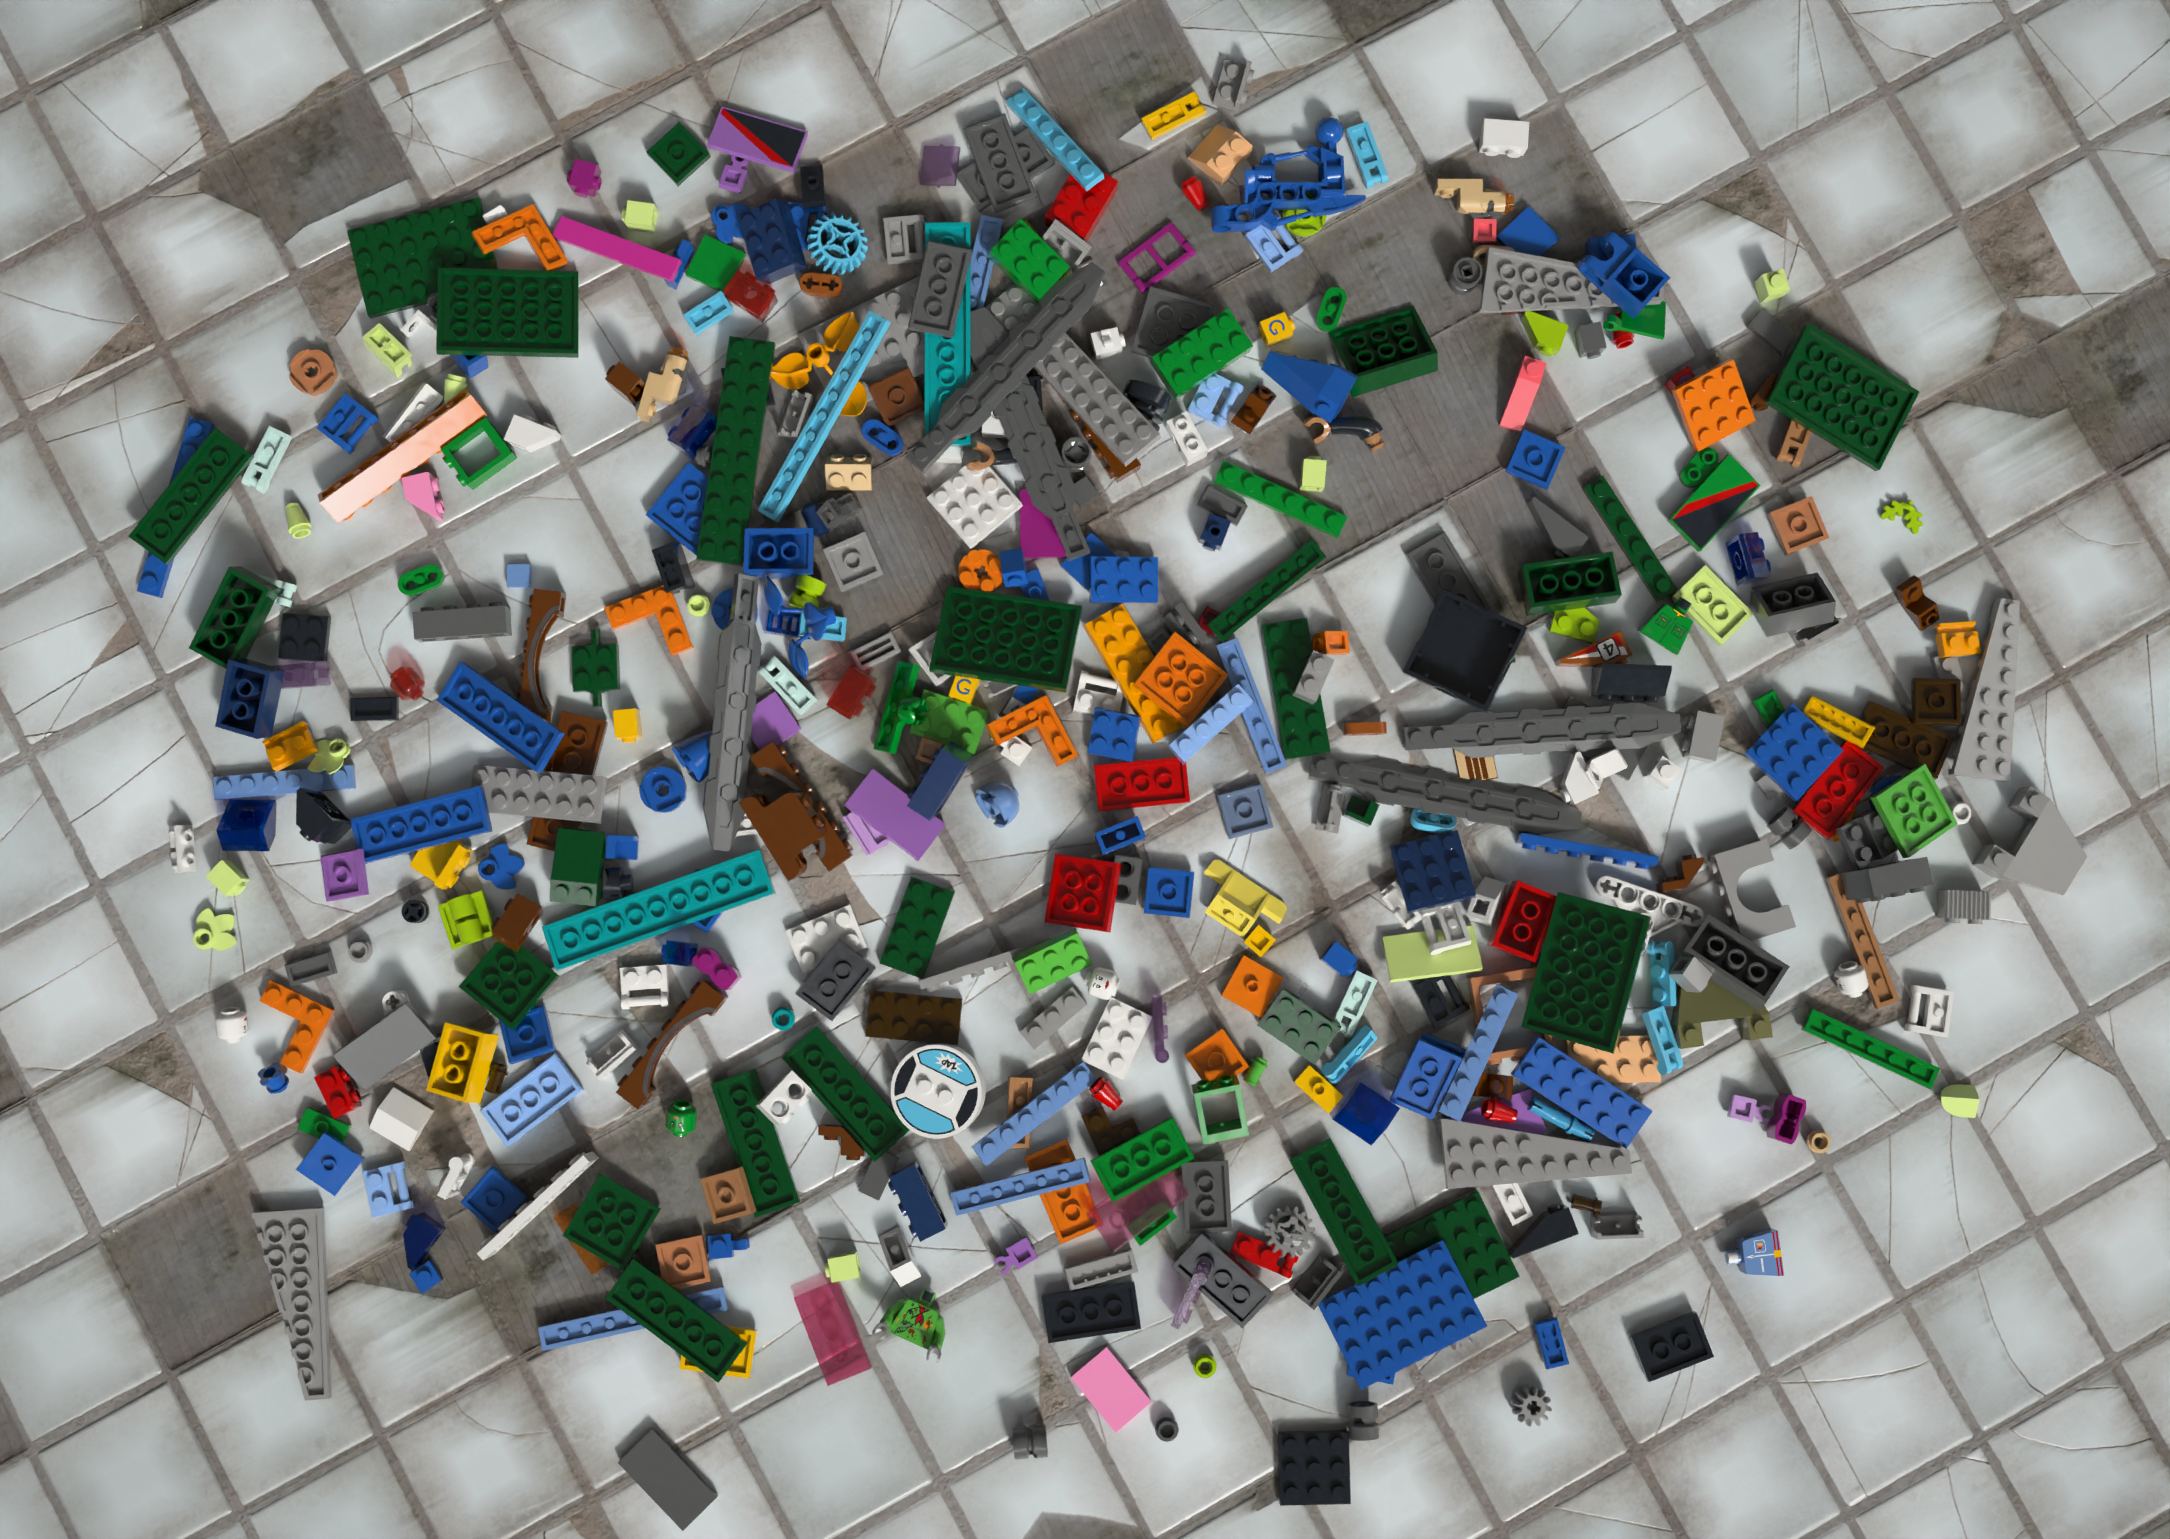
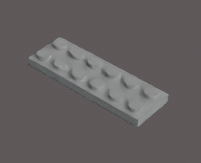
M474 765L471 788L477 786L484 787L489 813L601 824L607 778L603 776L549 771L539 773L527 769Z

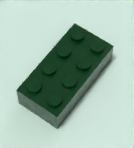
M1613 551L1522 564L1518 571L1526 616L1616 603L1622 595Z
M242 566L228 567L189 649L227 669L228 659L247 658L281 588Z

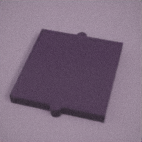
M943 144L939 146H924L920 185L936 186L937 188H940V186H956L960 147L944 146Z

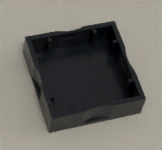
M1443 589L1428 618L1427 627L1406 663L1403 674L1487 713L1528 631V627L1499 614L1485 611L1473 602Z

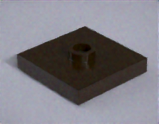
M1911 679L1912 724L1961 725V680Z

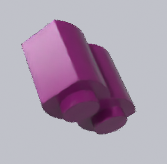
M702 947L692 959L696 968L705 974H709L713 983L721 989L731 990L742 978L737 968L724 962L720 953L713 948Z
M1780 1093L1775 1100L1774 1115L1768 1122L1766 1134L1771 1139L1792 1145L1799 1133V1121L1803 1118L1806 1111V1100L1790 1094Z

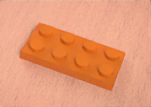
M1068 1139L1024 1156L1029 1171L1076 1160ZM1086 1183L1040 1194L1060 1244L1103 1226Z

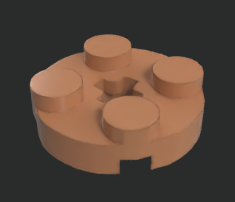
M302 350L290 361L289 379L298 390L305 394L318 396L332 387L338 377L334 361L321 350ZM310 367L313 369L318 368L316 376L308 377L310 374L308 369Z

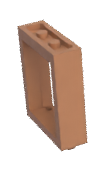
M1537 967L1466 978L1475 1029L1484 1013L1479 986L1531 978L1533 984ZM1541 1033L1542 1039L1553 1045L1552 1036ZM1529 1046L1492 1052L1488 1065L1502 1063L1503 1058L1511 1057V1061L1520 1060Z

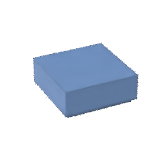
M507 564V587L532 588L531 564Z

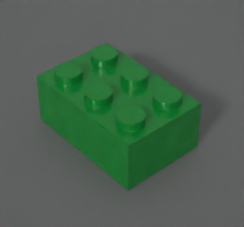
M1021 218L987 255L1001 271L1037 303L1070 268Z

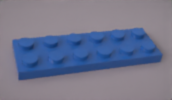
M464 662L458 663L436 700L539 773H542L565 735L560 729Z
M483 786L350 819L356 849L364 850L365 864L493 831Z
M1538 1035L1511 1072L1515 1078L1625 1149L1628 1148L1652 1113L1650 1108Z

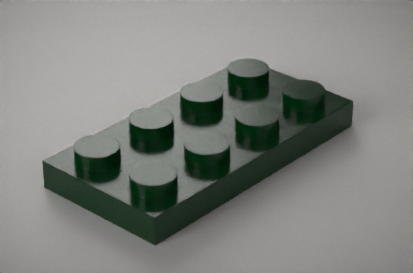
M911 876L880 964L923 979L955 892Z

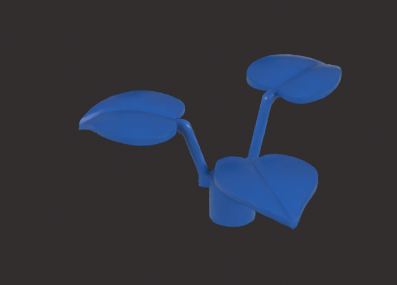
M765 576V602L774 615H779L780 611L785 613H804L809 632L796 642L793 639L789 640L787 654L794 670L805 679L807 678L809 663L801 643L810 636L815 641L820 640L826 627L836 622L834 610L831 606L818 609L811 602L805 603L804 608H785L779 589L769 576Z

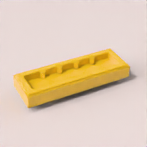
M1811 695L1802 710L1814 724L1861 748H1864L1875 729L1874 726Z

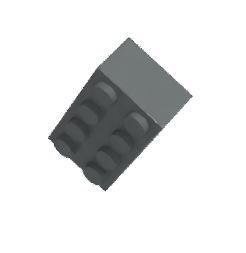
M1710 914L1704 919L1680 955L1695 956L1712 973L1710 977L1712 981L1758 1011L1766 1004L1790 967Z

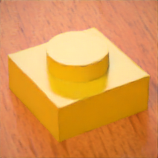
M1257 925L1243 943L1259 957H1262L1276 939L1260 925Z

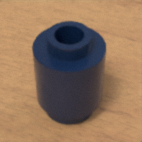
M816 501L806 504L801 512L807 528H814V537L824 535L830 531V528L827 529L816 513L822 506V504H817Z

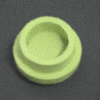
M695 594L689 598L687 609L693 616L702 617L709 612L710 601L702 594Z

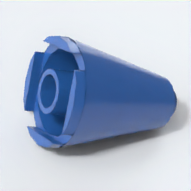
M712 728L675 743L672 746V751L683 768L686 767L689 771V776L698 784L708 776L710 758L708 748Z

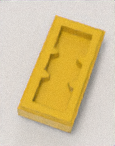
M1310 1065L1293 1081L1328 1114L1344 1097Z

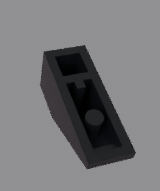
M1560 1203L1547 1207L1548 1211L1541 1213L1508 1250L1510 1257L1514 1259L1579 1234L1569 1207Z

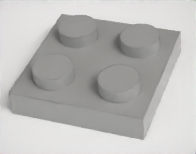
M865 532L823 549L841 592L884 575Z

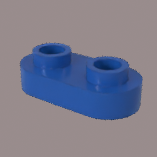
M876 419L868 420L863 424L862 435L871 445L888 456H897L902 452L904 443L898 433ZM872 429L878 430L877 435L872 436L870 435V431ZM890 442L897 444L893 449L889 448L888 445Z

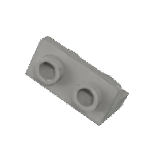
M1225 59L1213 100L1214 105L1239 111L1240 104L1245 105L1248 95L1245 86L1246 83L1251 84L1254 70L1251 69V61H1247L1245 65Z

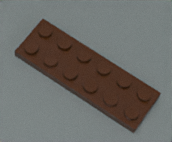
M562 711L557 728L564 732L565 735L549 759L546 771L594 776L608 722ZM533 817L526 845L555 851L558 828L580 829L582 822Z

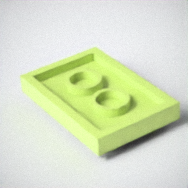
M1706 565L1696 572L1671 597L1676 603L1682 597L1692 604L1687 614L1718 646H1721L1754 614Z

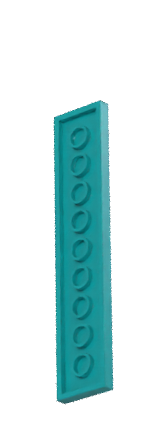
M970 222L925 223V250L927 241L971 249ZM971 261L953 339L925 333V436L937 424L943 403L971 377ZM971 434L955 440L951 446H971Z
M759 849L542 926V930L555 969L559 971L773 895L776 892L762 851Z

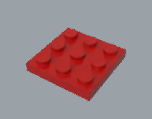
M1055 854L1044 922L1110 933L1121 863Z

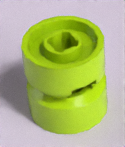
M808 575L798 576L795 583L797 589L791 592L787 604L794 608H804L805 603L811 602L818 608L819 601L817 599L823 596L827 584Z

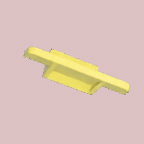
M1213 860L1205 870V875L1222 886L1205 910L1206 914L1242 938L1261 912L1280 924L1287 911L1285 903L1220 860Z

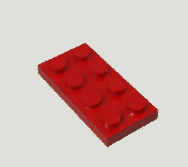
M1847 740L1840 746L1843 752L1806 790L1793 807V810L1798 814V818L1804 820L1809 827L1826 840L1831 839L1836 832L1835 828L1844 822L1884 769L1881 764Z
M1177 757L1094 765L1098 812L1190 803L1186 763L1182 764Z

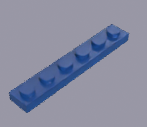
M1519 833L1516 837V843L1522 844V848L1528 850H1536V847L1545 848L1544 852L1558 854L1559 851L1567 852L1569 857L1581 858V855L1590 856L1592 861L1604 862V859L1613 860L1612 864L1626 866L1628 862L1635 864V868L1649 870L1650 866H1657L1658 856L1525 833Z

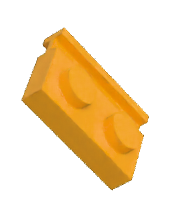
M1976 621L1933 625L1934 629L1937 630L1935 639L1939 658L1981 654L1978 631H1975L1974 628Z
M305 721L262 741L263 745H265V751L271 767L276 772L318 751L312 733L309 731V726Z

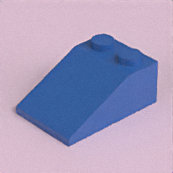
M745 528V575L759 577V579H765V576H769L770 579L813 574L814 528Z

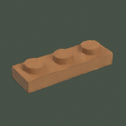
M1008 1077L1006 1119L1032 1100L1033 1078ZM1030 1133L1010 1148H1029Z

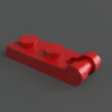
M1237 1232L1229 1252L1230 1254L1284 1277L1291 1278L1293 1273L1291 1271L1294 1263H1297L1299 1256L1295 1255L1294 1258H1290L1289 1253H1286L1282 1257L1285 1258L1283 1267L1279 1266L1277 1261L1279 1256L1281 1257V1251L1278 1250L1273 1253L1274 1245L1267 1246V1242L1243 1232Z

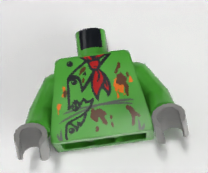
M923 1288L919 1299L909 1296L907 1300L900 1299L886 1310L880 1323L872 1330V1334L877 1329H881L883 1331L881 1340L885 1338L888 1332L927 1349V1360H929L930 1354H936L938 1356L936 1363H938L941 1358V1349L946 1333L944 1319L939 1314L940 1309L932 1306L936 1293Z

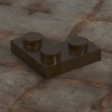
M1102 1106L1081 1116L1099 1156L1140 1134L1133 1118L1112 1127Z

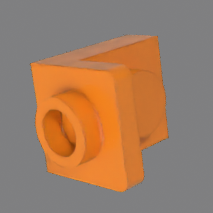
M1323 631L1314 634L1312 641L1313 650L1323 655L1349 654L1348 631Z

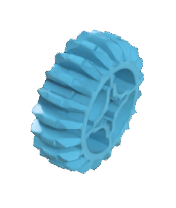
M831 213L829 218L823 215L821 221L816 220L814 222V226L809 229L810 235L807 236V241L809 242L807 250L813 251L810 254V258H817L818 260L815 264L816 266L823 264V271L831 268L832 275L836 273L837 269L842 275L846 270L850 273L854 270V267L858 268L861 265V261H864L866 257L864 253L868 250V246L864 245L868 241L867 237H862L865 232L864 229L858 230L859 222L851 223V216L845 220L843 213L839 214L838 218H836L834 213ZM825 231L828 242H826L825 246H822L821 233ZM836 241V243H837V242L840 243V244L842 243V245H841V246H839V244H838V245H835V243L833 244V242ZM852 241L854 253L852 256H849L847 246Z

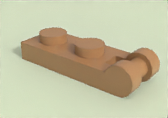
M1790 419L1775 460L1789 462L1790 466L1798 468L1812 432ZM1789 447L1796 449L1795 454L1788 453Z

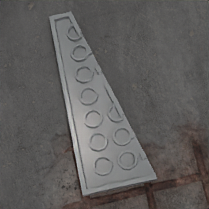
M1489 247L1487 250L1479 313L1618 306L1579 272L1578 263ZM1664 286L1647 305L1660 304L1663 301Z
M1998 598L1994 601L1988 623L1990 624L1989 634L1983 641L1982 646L1985 647L1983 656L1977 663V667H1979L1977 678L1972 681L1965 707V722L1959 729L1958 734L1961 736L1958 747L1954 748L1953 755H1955L1952 769H1948V775L2001 782L2011 781L2020 601Z
M1439 1119L1446 1189L1632 1174L1630 1151L1627 1149L1450 1119Z
M324 1207L253 1212L252 1219H254L258 1231V1241H261L264 1261L268 1265L272 1279L270 1282L279 1313H282L285 1324L284 1330L289 1337L292 1348L290 1351L296 1361L299 1372L297 1375L305 1401L329 1399L332 1397Z

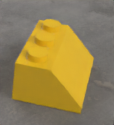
M445 1022L426 1091L465 1103H481L499 1035Z

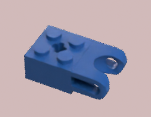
M1609 231L1604 233L1599 241V247L1605 253L1607 261H1601L1592 255H1587L1578 262V270L1634 319L1671 277L1637 248L1633 249L1616 233Z

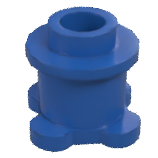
M274 1062L271 1066L261 1069L257 1074L261 1078L260 1084L266 1086L267 1091L271 1094L283 1092L289 1083L287 1075H284L279 1069L281 1065L278 1062Z

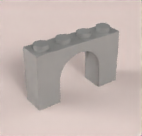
M1767 839L1757 840L1708 856V868L1711 874L1715 876L1717 882L1715 883V889L1717 894L1722 897L1724 903L1722 910L1724 916L1729 918L1731 929L1748 940L1753 941L1796 927L1789 905H1781L1762 912H1753L1742 905L1737 895V882L1746 870L1774 861Z

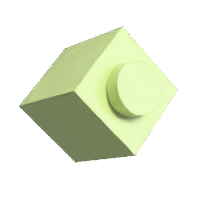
M627 200V207H624L622 210V221H624L629 230L655 233L658 209L655 204Z
M1784 269L1762 274L1754 282L1760 304L1782 298L1790 291Z
M1308 456L1307 459H1303L1299 490L1323 491L1327 460H1321V457Z
M221 860L205 876L225 896L239 895L246 888L245 884L250 880L230 860Z
M857 1251L830 1256L827 1259L828 1263H825L826 1276L831 1277L832 1283L861 1276Z

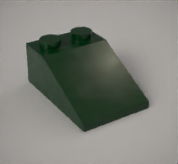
M566 827L558 828L550 879V902L596 906L599 903L603 893L605 832Z

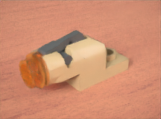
M1437 179L1434 185V195H1440L1442 198H1451L1457 195V212L1469 214L1473 220L1474 218L1482 219L1507 214V212H1512L1514 208L1513 193L1484 189L1483 191V179Z
M671 347L670 351H667L665 360L659 370L661 375L649 372L636 414L641 421L649 423L651 417L655 416L657 410L655 402L673 405L678 395L686 392L689 370L688 351L678 347Z

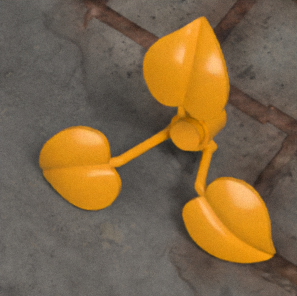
M851 311L833 321L824 332L823 341L826 345L822 346L819 343L811 344L806 351L807 357L801 353H791L783 357L772 367L771 377L784 388L791 390L800 389L809 381L807 372L812 370V363L816 367H824L832 377L834 372L828 366L830 356L827 351L834 352L838 349L841 352H846L860 328L855 314ZM859 381L840 415L858 416L865 409L867 393Z

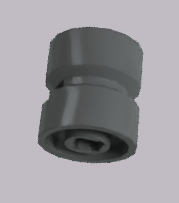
M1464 257L1458 260L1448 277L1450 289L1459 295L1471 293L1482 277V266L1476 259L1471 257Z
M1081 437L1068 439L1062 447V462L1065 468L1074 473L1087 469L1091 461V447L1089 443Z
M1786 806L1768 822L1767 827L1775 835H1780V841L1791 850L1799 845L1811 833L1812 829L1804 820L1797 819L1798 814L1790 806Z
M1372 1401L1348 1403L1347 1418L1351 1420L1348 1424V1438L1356 1441L1378 1439L1379 1424L1375 1422V1419L1378 1418V1404Z
M1046 1425L1033 1426L1029 1431L1026 1427L1013 1428L1015 1460L1028 1459L1030 1455H1033L1034 1458L1048 1457Z

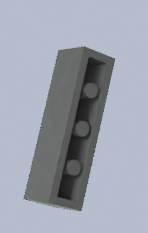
M502 602L489 603L488 607H480V604H467L466 608L460 609L453 605L443 606V610L423 607L420 608V611L413 612L414 639L419 642L512 636L511 609L503 605Z

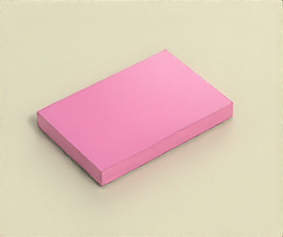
M1107 1346L1070 1376L1115 1433L1151 1403L1150 1398Z

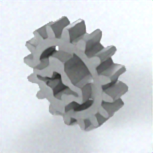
M1285 1206L1284 1212L1279 1208L1276 1209L1275 1213L1277 1216L1270 1214L1268 1218L1271 1223L1266 1222L1264 1224L1269 1229V1231L1264 1233L1265 1237L1270 1238L1266 1243L1267 1246L1273 1244L1275 1247L1272 1252L1275 1253L1280 1250L1281 1257L1289 1253V1257L1294 1258L1295 1252L1301 1256L1304 1254L1302 1248L1310 1249V1245L1307 1242H1313L1315 1239L1310 1235V1233L1315 1231V1228L1309 1227L1313 1220H1306L1304 1218L1306 1216L1305 1211L1299 1214L1298 1207L1290 1211L1289 1206ZM1288 1217L1286 1223H1277L1279 1219ZM1298 1221L1302 1224L1304 1230H1301ZM1288 1227H1290L1291 1232L1294 1233L1290 1237L1287 1236L1288 1232L1284 1231ZM1275 1234L1279 1236L1281 1244L1276 1239ZM1293 1241H1302L1300 1245L1290 1247Z

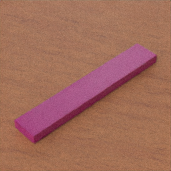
M563 216L560 217L552 235L556 240L673 282L681 264L678 258Z

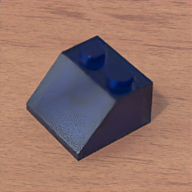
M693 404L691 408H686L681 416V422L678 426L674 425L668 433L669 438L667 439L670 445L691 460H694L698 448L703 447L714 433L717 423L715 416L710 411L696 404Z
M1758 532L1738 534L1725 543L1737 586L1764 580L1770 576V562L1768 559H1765L1763 552L1765 549L1764 541L1761 537L1759 538Z
M229 799L216 829L222 851H269L276 833V800Z
M1357 1081L1332 1120L1372 1146L1388 1128L1400 1108L1362 1082Z

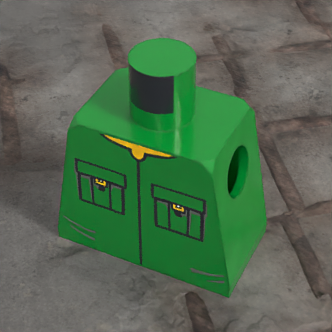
M1682 597L1679 598L1673 608L1663 603L1638 631L1671 653L1678 655L1693 624V621L1685 616L1692 604Z

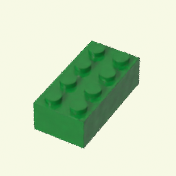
M1227 308L1151 358L1150 364L1174 400H1177L1249 353L1253 344L1229 308Z

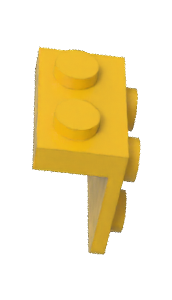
M453 841L418 850L410 866L434 881L435 886L440 889L449 890L458 881V875L462 868H465L470 862L471 854L474 850L459 841Z

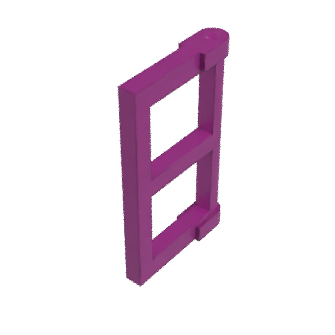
M1170 222L1120 260L1118 265L1134 283L1139 292L1144 294L1150 286L1155 285L1187 259L1194 256L1196 252ZM1167 233H1170L1186 252L1169 266L1165 264L1152 248V245ZM1146 250L1162 271L1144 284L1128 263Z

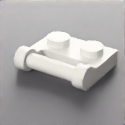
M1082 670L1073 711L1094 715L1095 708L1099 707L1120 712L1123 693L1114 679L1088 674V671ZM1086 683L1117 689L1116 696L1085 689Z
M1458 902L1419 911L1424 917L1421 921L1430 944L1428 948L1431 955H1437L1446 950L1471 944ZM1436 915L1445 941L1438 942L1430 919L1431 916Z
M668 964L620 968L622 1010L630 1009V1007L661 1005L666 1007L670 1005ZM661 988V995L630 997V990Z
M1910 985L1909 992L1912 993L1908 1022L1904 1025V1031L1948 1038L1954 992ZM1921 994H1926L1923 1026H1918Z
M465 1153L461 1157L457 1156L450 1159V1171L447 1176L444 1175L438 1184L440 1190L437 1196L446 1200L459 1194L475 1162V1157L471 1153Z

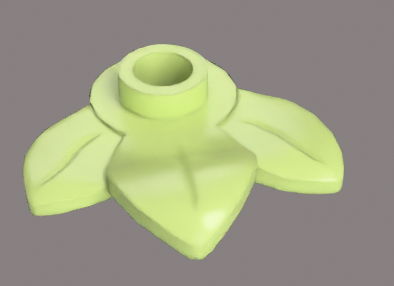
M339 738L332 741L325 739L316 742L318 751L313 753L316 757L307 769L316 773L326 770L328 774L338 771L343 765L344 758L350 753V745Z
M210 908L205 909L199 914L196 920L197 930L193 934V942L196 947L205 950L214 948L223 951L237 943V939L230 934L235 924L234 915L222 914L215 917ZM204 934L209 935L207 942L203 941Z

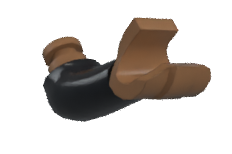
M1311 416L1302 423V425L1308 427L1316 422L1322 425V433L1313 438L1315 444L1323 441L1328 433L1331 432V434L1356 435L1360 440L1365 439L1367 445L1370 444L1371 446L1369 448L1370 452L1386 445L1384 441L1381 442L1380 440L1382 438L1380 431L1383 428L1372 417L1335 418L1329 423L1320 417Z
M976 442L972 444L971 450L980 453L981 461L975 459L965 466L968 470L976 472L990 465L1018 463L1013 458L1009 446L991 450L987 445Z

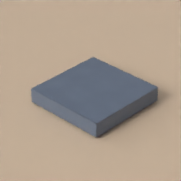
M1262 783L1217 795L1228 839L1273 828Z

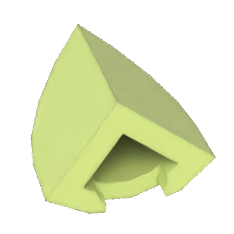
M1949 1085L1941 1091V1104L1947 1112L1959 1117H1976L1980 1099L1974 1085Z

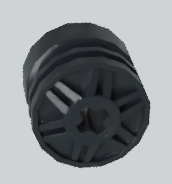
M1132 379L1127 380L1122 394L1159 432V424H1162L1163 418L1157 413H1166L1171 395L1150 383Z

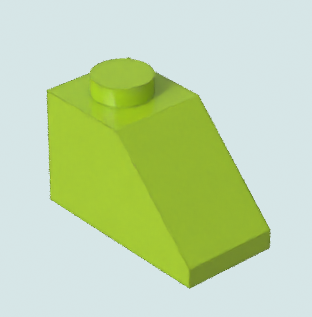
M1525 311L1520 321L1534 349L1539 350V353L1545 356H1556L1561 349L1569 325L1532 311Z

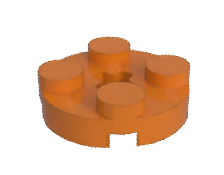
M984 549L971 550L963 557L959 564V579L965 589L993 592L1000 587L1003 581L1001 560L991 551ZM985 567L987 575L977 578L976 568Z

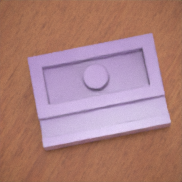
M851 812L842 817L867 857L891 842L855 813Z

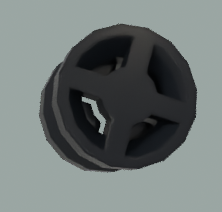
M409 900L403 905L401 910L403 918L410 923H422L430 914L428 905L421 900Z

